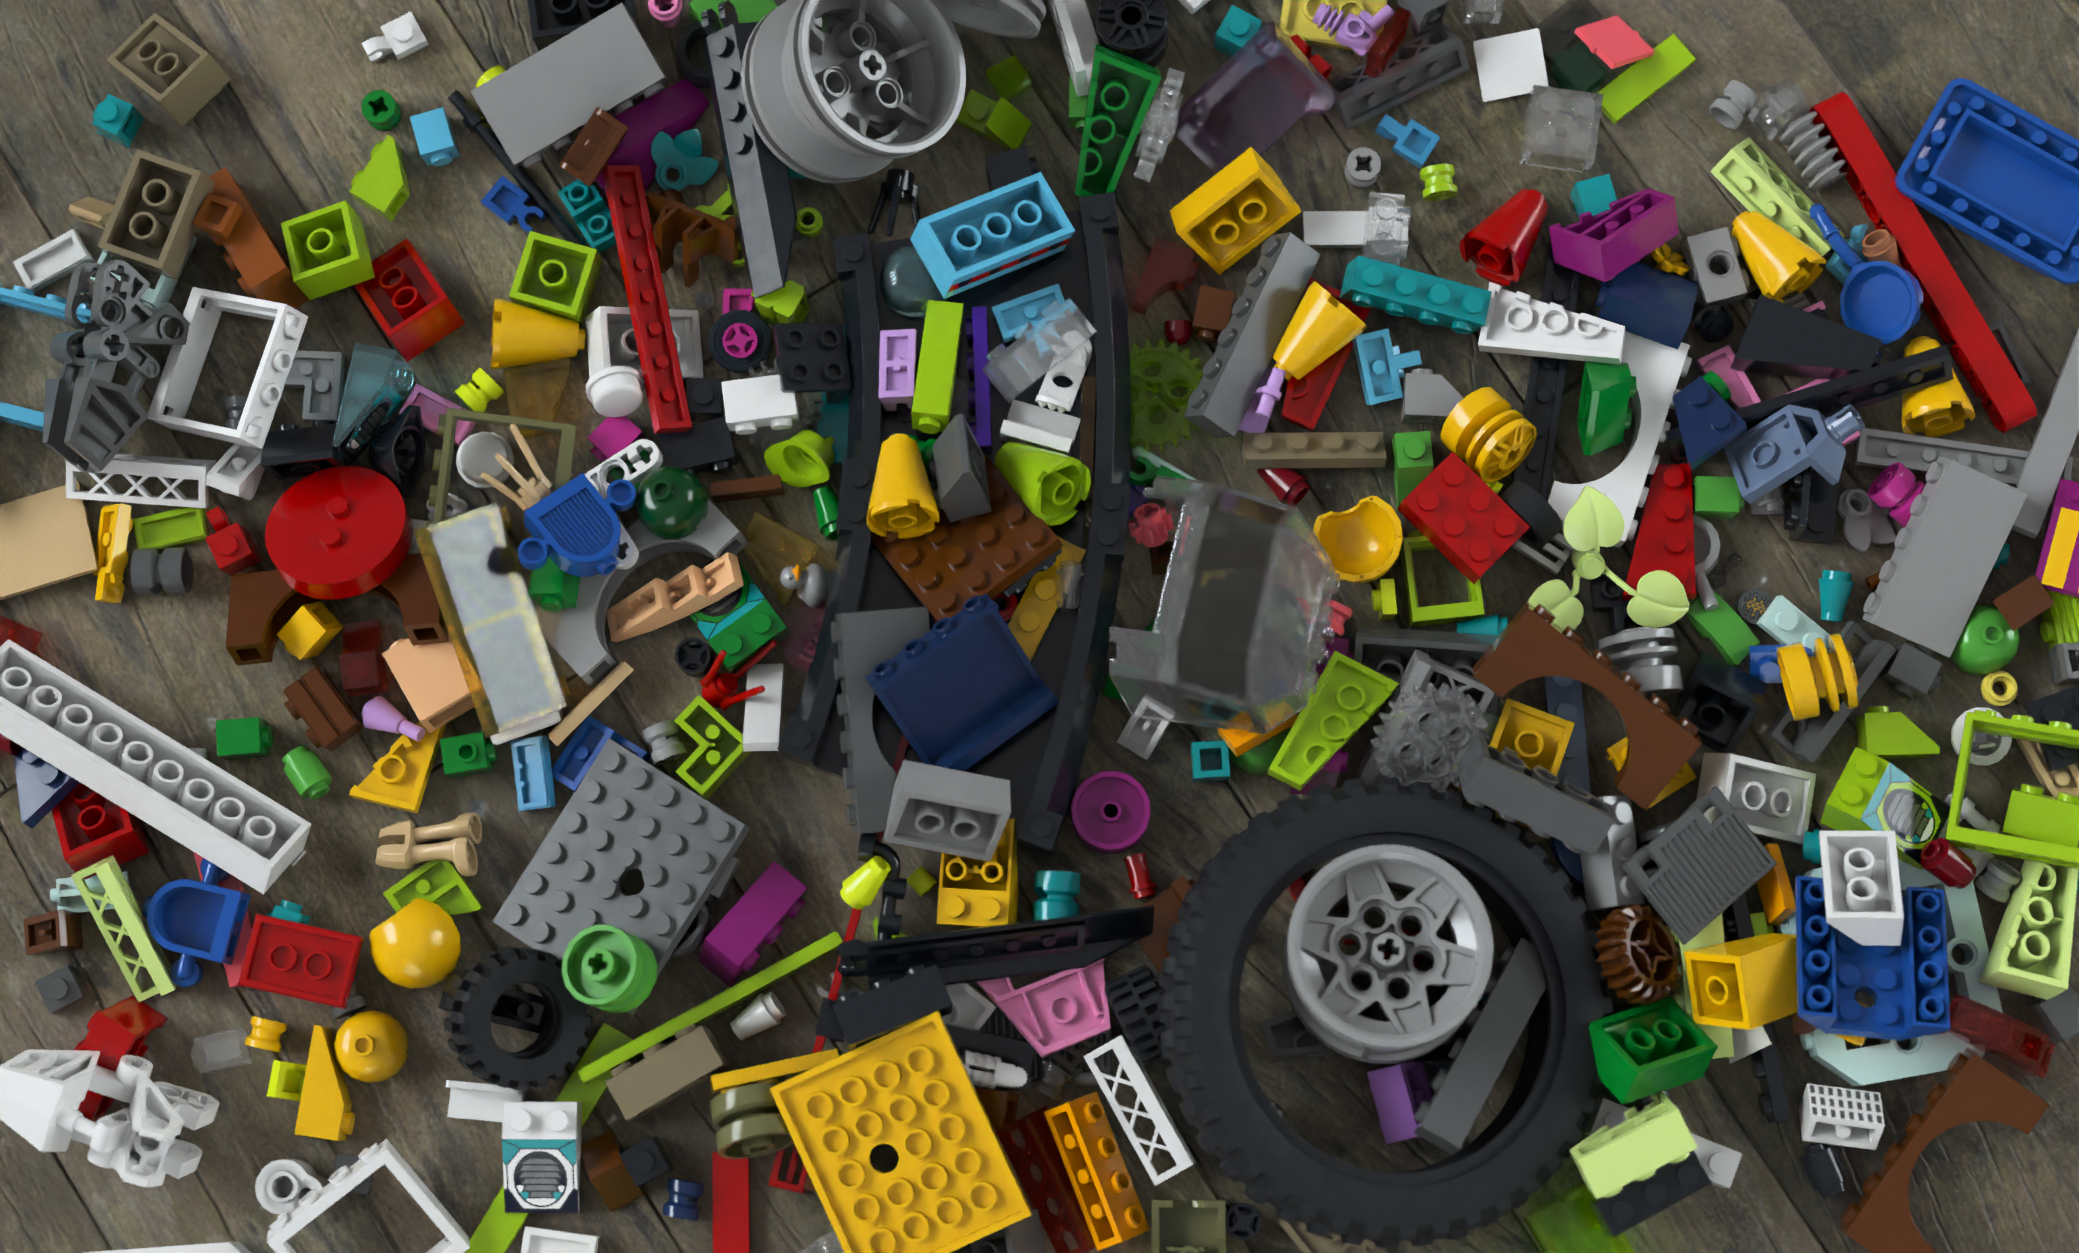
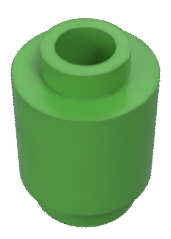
M302 745L291 750L283 757L282 762L285 765L283 771L302 799L311 798V800H317L329 792V785L333 779L314 750H309L306 745Z

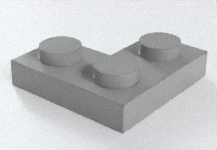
M296 351L284 388H304L302 420L304 422L313 423L319 420H332L334 423L340 424L345 355L342 352Z

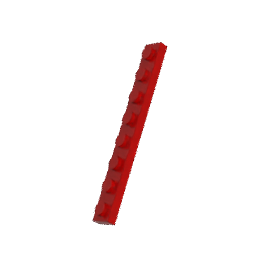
M607 165L602 173L654 434L688 432L692 428L640 166Z

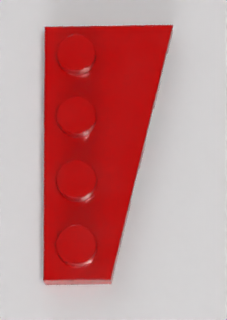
M1310 277L1305 293L1308 287L1315 281L1365 323L1372 307H1359L1352 304L1351 301L1341 299V291ZM1352 341L1300 380L1292 376L1287 382L1281 413L1282 419L1313 432L1353 348Z
M1658 464L1652 475L1626 584L1637 590L1640 578L1645 574L1656 570L1670 572L1679 579L1688 599H1696L1692 470L1688 464ZM1625 591L1623 592V601L1631 600L1634 597Z

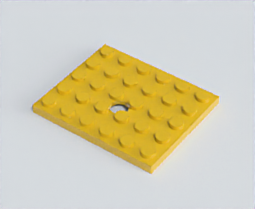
M938 1011L770 1088L844 1253H950L1032 1215V1211L943 1018ZM879 1144H889L898 1153V1165L890 1172L876 1170L871 1164V1151Z

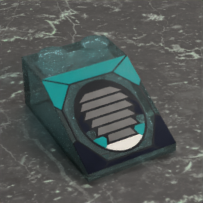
M355 343L332 446L349 461L355 462L369 445L377 429L385 425L403 403L406 391H411L414 371L411 370L412 367L397 350Z

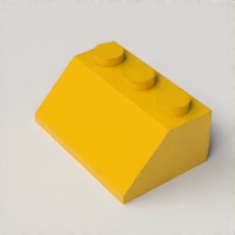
M1252 147L1243 152L1170 210L1177 234L1219 275L1301 212L1300 207L1271 166Z

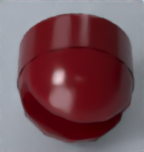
M1169 320L1164 322V335L1171 345L1179 347L1185 345L1190 340L1192 334L1191 321Z

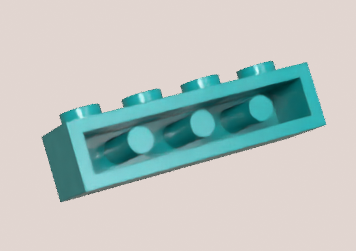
M1358 255L1346 266L1340 298L1351 301L1352 304L1359 307H1374L1385 310V313L1389 315L1407 316L1418 319L1420 323L1426 325H1441L1451 328L1452 331L1459 334H1472L1485 325L1492 292Z

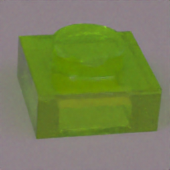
M1015 54L985 71V76L999 99L1003 97L1009 101L1032 88V81Z

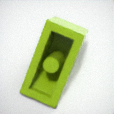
M1888 706L1868 707L1867 713L1856 717L1858 748L1882 759L1931 758L1940 754V746L1902 712H1889Z

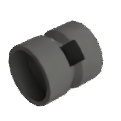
M186 547L166 548L162 554H159L156 548L135 549L131 558V581L135 593L138 595L158 594L162 588L168 594L189 593L193 582V564L189 549Z

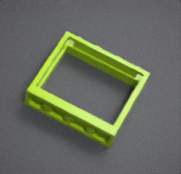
M1988 709L1986 711L1974 710V713L1967 712L1964 720L1945 839L1957 848L2079 869V848L1959 827L1974 732L2079 749V730H2074L2071 724L2060 721H2050L2049 725L2034 723V718L2024 715H2012L2011 719L1996 717L1997 713Z

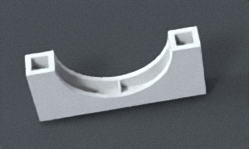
M1626 332L1621 362L1628 363L1631 376H1636L1635 397H1631L1635 413V429L1632 443L1623 462L1612 472L1600 479L1582 484H1566L1554 481L1549 488L1546 501L1556 511L1562 521V525L1567 513L1579 498L1583 488L1590 486L1611 499L1623 516L1624 533L1621 540L1614 547L1620 548L1626 539L1630 541L1633 539L1638 525V521L1633 519L1636 508L1643 507L1649 492V488L1644 486L1647 474L1653 475L1656 470L1660 455L1655 454L1658 441L1664 443L1666 439L1665 431H1668L1671 423L1665 421L1669 409L1675 410L1672 397L1681 391L1676 389L1679 377H1686L1692 358L1687 356L1689 344L1681 342L1679 348L1675 349Z

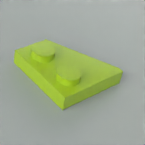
M448 860L428 861L383 892L396 913L416 898H423L438 904L450 916L478 912L484 908L452 861Z

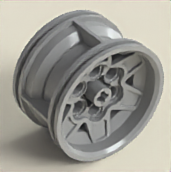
M1383 844L1356 849L1336 858L1323 867L1307 884L1296 903L1282 954V972L1286 993L1292 1008L1305 1028L1316 1039L1333 1051L1354 1060L1374 1064H1391L1413 1060L1426 1055L1446 1042L1459 1029L1479 1001L1487 985L1492 968V929L1488 914L1475 889L1458 870L1439 857L1420 849L1402 845ZM1390 889L1406 892L1409 895L1401 901H1396ZM1347 899L1349 917H1330L1329 914ZM1368 912L1378 913L1383 918V926L1375 929L1370 928L1364 922V915ZM1405 920H1413L1419 925L1420 933L1413 937L1407 936L1402 932L1400 924ZM1443 922L1448 929L1452 943L1437 937V931ZM1344 939H1352L1358 944L1359 952L1353 956H1347L1341 952L1339 943ZM1387 948L1394 955L1391 956L1390 960L1383 959V952L1377 950ZM1417 955L1427 956L1431 960L1432 969L1427 972L1418 971L1413 965V958ZM1317 957L1338 967V971L1328 987L1321 975ZM1356 974H1364L1369 978L1371 988L1367 991L1354 989L1351 984V977ZM1393 982L1402 983L1407 989V997L1399 1000L1394 999L1388 992V985ZM1449 986L1444 996L1429 1009L1426 987ZM1373 1003H1379L1390 1022L1372 1020L1358 1014Z

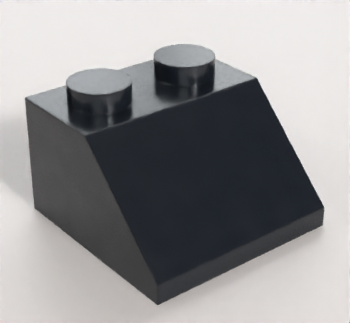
M332 420L315 421L311 427L299 428V425L296 424L280 425L277 427L278 431L268 432L261 455V466L278 480L302 478L323 469L348 466L347 454L339 447L346 438L345 431L338 424H334Z
M1702 651L1683 684L1684 690L1679 692L1670 713L1677 719H1680L1683 715L1699 728L1697 734L1703 745L1719 753L1732 754L1762 705L1767 683Z

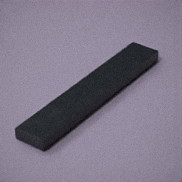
M823 997L814 1033L815 1035L843 1041L832 1014L833 1005L838 1002L835 999ZM945 1023L960 1057L964 1050L973 1053L978 1052L983 1055L987 1054L992 1057H1000L1003 1063L1023 1068L1026 1074H1028L1027 1078L1029 1079L1035 1049L1027 1040Z

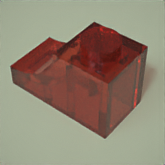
M1155 237L1133 301L1132 311L1146 315L1151 304L1159 296L1172 290L1183 292L1186 282L1193 283L1199 267V263L1194 262L1195 250Z
M376 619L342 624L344 626L342 628L343 650L342 655L339 656L343 690L352 696L388 691L385 659L382 655L384 651L380 621Z

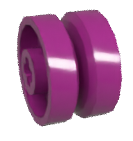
M1118 771L1099 772L1087 778L1076 790L1071 805L1072 826L1079 840L1091 850L1104 854L1122 853L1134 847L1145 835L1151 816L1150 801L1143 786L1131 775ZM1110 805L1117 808V815L1114 818L1106 817L1104 814L1105 807L1109 809Z

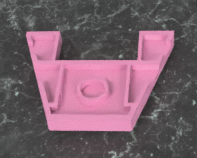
M1104 958L1085 968L1065 970L1017 990H1014L1009 977L976 982L1042 1058L1110 1030L1109 1006L1105 994Z

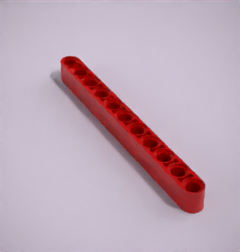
M1841 91L1810 107L1809 113L1816 111L1818 114L1812 121L1813 125L1823 123L1825 126L1819 132L1820 137L1830 135L1832 138L1826 144L1827 149L1837 147L1839 150L1833 156V159L1835 161L1845 160L1846 163L1840 170L1842 173L1849 172L1844 177L1876 230L1885 229L1889 234L1895 236L1902 268L1909 271L1918 280L1922 289V307L1943 342L1946 344L1953 341L1956 342L1949 349V352L1977 398L1983 396L1980 399L1982 401L1981 405L1994 426L2000 432L2006 433L2036 417L2037 409L2033 399L1915 204L1897 189L1894 169L1850 97Z

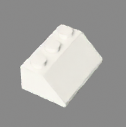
M1819 831L1826 922L1861 945L1900 946L1904 915L1895 831Z

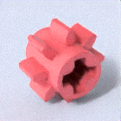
M1155 503L1139 506L1133 513L1135 520L1128 521L1131 537H1135L1136 543H1142L1145 547L1162 545L1169 538L1167 531L1174 529L1171 514L1166 513L1165 507L1160 508Z

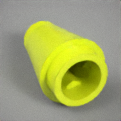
M873 856L871 860L842 882L843 888L840 890L842 899L849 906L857 910L870 906L891 870L890 865L883 858Z

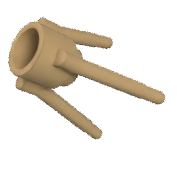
M511 424L510 430L538 481L534 477L526 481L500 453L496 454L495 458L521 486L517 490L520 495L486 472H483L481 477L516 502L524 511L526 508H530L550 495L552 492L549 488L553 484L544 475L516 424Z

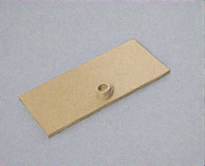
M76 481L77 490H82L81 483ZM66 485L0 505V600L99 570L85 501L83 499L66 498Z

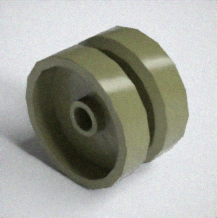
M758 1083L738 1087L717 1095L710 1101L709 1107L712 1123L721 1128L716 1132L715 1136L719 1156L727 1159L759 1157L778 1152L794 1143L770 1091L771 1087L779 1083Z

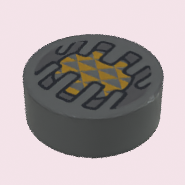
M1749 590L1737 600L1736 613L1748 626H1758L1756 623L1772 603V599L1762 590Z

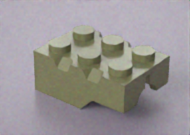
M1151 1199V1253H1226V1201Z

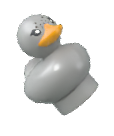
M811 563L803 572L797 564L796 566L784 568L780 575V581L786 589H798V597L809 607H816L823 603L824 600H828L833 572L827 571L818 563Z

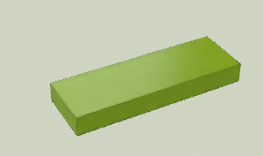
M1674 33L1653 49L1655 52L1651 57L1637 61L1593 96L1592 100L1614 125L1695 62L1696 58Z

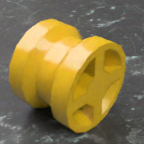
M252 1016L250 1021L252 1031L246 1037L244 1044L280 1053L282 1047L280 1037L282 1033L286 1032L288 1024Z

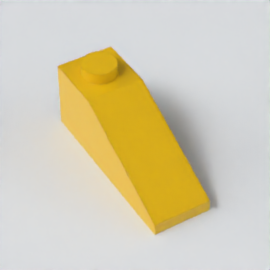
M314 1025L294 1134L346 1141L347 1134L350 1135L354 1128L355 1113L351 1112L352 1102L343 1071L335 1059L334 1040L330 1027Z

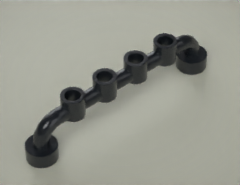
M862 833L858 848V861L868 862L873 856H879L891 868L883 885L877 940L890 939L892 935L900 936L902 914H895L897 899H905L907 878L900 877V859L892 847L876 841L877 834ZM833 1039L834 1042L844 1043L842 1040Z

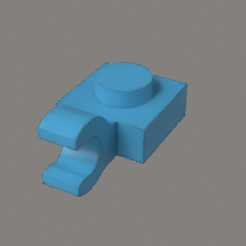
M1386 114L1375 130L1381 137L1396 142L1391 150L1392 152L1421 169L1440 139V136L1413 119H1410L1405 127Z

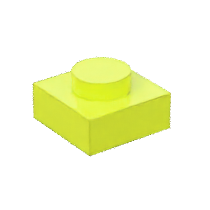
M1394 578L1380 579L1377 589L1371 591L1373 611H1379V620H1393L1397 615Z
M273 1060L267 1096L300 1101L307 1065Z

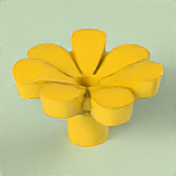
M1667 244L1650 252L1651 256L1656 260V269L1667 273L1675 272L1682 276L1690 270L1686 263L1681 262L1685 257L1676 252L1671 254V248Z

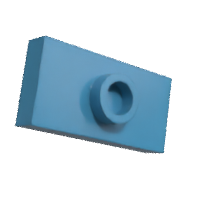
M548 736L511 740L519 811L556 807Z

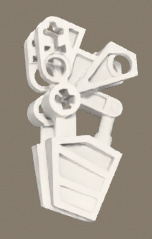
M27 1049L0 1065V1119L41 1152H66L71 1139L90 1145L87 1159L91 1163L102 1168H114L124 1182L145 1188L162 1186L166 1173L179 1179L197 1170L202 1150L195 1144L176 1139L175 1136L180 1135L183 1126L194 1131L212 1123L220 1105L219 1101L211 1095L166 1082L153 1083L150 1079L153 1064L145 1058L135 1055L122 1056L116 1072L96 1065L101 1051ZM87 1090L130 1103L129 1108L99 1118L96 1123L84 1118L83 1113L78 1111L81 1101L85 1099Z

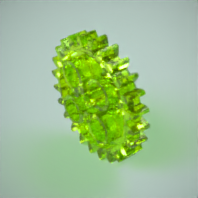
M1149 338L1146 339L1143 349H1139L1137 344L1133 342L1131 343L1133 353L1130 354V378H1137L1142 385L1131 381V393L1139 395L1138 400L1131 404V446L1135 449L1140 441H1143L1146 452H1149L1152 444L1158 443L1159 449L1162 452L1165 449V442L1170 440L1172 445L1177 448V437L1180 435L1188 441L1191 440L1188 430L1190 427L1198 431L1201 430V428L1184 417L1189 406L1188 399L1192 392L1197 389L1203 377V369L1198 370L1201 366V360L1198 357L1189 361L1191 357L1189 348L1178 353L1179 347L1176 341L1169 349L1165 348L1163 338H1160L1157 347H1152ZM1149 366H1157L1161 369L1159 374L1154 377L1145 376L1143 371ZM1176 386H1185L1189 389L1187 394L1182 397H1175L1170 394L1171 390ZM1147 389L1153 394L1158 393V391H1160L1162 400L1157 396H1153L1151 399H1149ZM1167 404L1180 409V412L1174 413ZM1155 413H1163L1167 416L1166 420L1161 424H1153L1149 421L1150 417Z

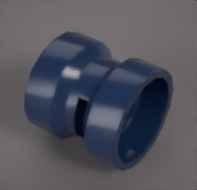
M669 1178L667 1184L669 1198L663 1205L662 1215L698 1221L700 1209L697 1203L698 1198L703 1195L705 1184Z

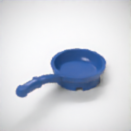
M1813 204L1810 207V216L1821 230L1823 239L1827 240L1839 257L1852 268L1840 294V313L1845 326L1881 339L1880 345H1887L1902 338L1919 321L1922 313H1919L1920 304L1923 303V292L1918 280L1909 271L1888 261L1862 262V259L1840 235L1839 228H1836L1826 212V208L1821 204Z

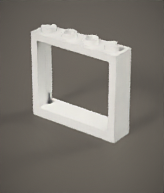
M192 287L183 316L190 323L186 345H172L147 419L171 430L263 449L308 316L287 304ZM203 301L206 302L204 309L201 307ZM222 311L274 321L237 430L184 419ZM178 327L175 338L178 336L180 332V327ZM165 407L169 408L167 415L163 414Z
M387 1139L379 1145L375 1143L370 1148L366 1147L358 1155L360 1160L348 1168L344 1165L336 1170L329 1177L328 1181L330 1183L319 1192L317 1189L308 1192L299 1201L298 1204L300 1206L289 1215L286 1212L280 1214L278 1219L269 1226L270 1230L267 1234V1244L275 1253H296L287 1240L385 1164L446 1236L426 1253H464L470 1248L469 1236Z

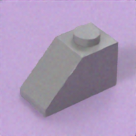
M1413 369L1411 373L1405 374L1402 381L1401 422L1444 424L1450 412L1464 398L1441 374H1432L1433 371L1430 369Z

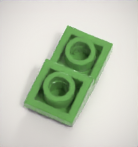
M1713 591L1719 607L1712 611L1705 610L1700 596L1697 595L1696 599L1690 602L1689 610L1685 614L1702 638L1711 639L1729 665L1737 666L1749 654V646H1757L1760 641L1740 616L1717 593Z

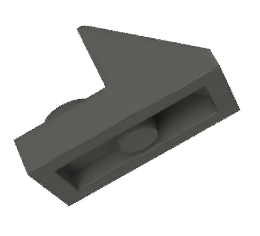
M2060 643L2048 650L2054 685L2079 681V643Z

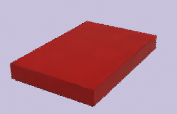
M256 914L238 985L346 1009L364 938Z

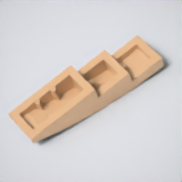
M726 552L702 569L691 565L668 581L656 577L615 604L606 613L611 641L617 643L678 621L744 586L738 557L730 552Z

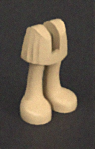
M469 812L459 815L452 821L431 826L415 827L411 820H406L384 827L379 832L378 842L381 846L377 849L375 863L385 868L412 869L420 862L448 860L454 863L461 875L474 876L478 870V857L474 844H479L482 839L480 818L477 813ZM438 839H453L451 841L435 844H420L423 842Z

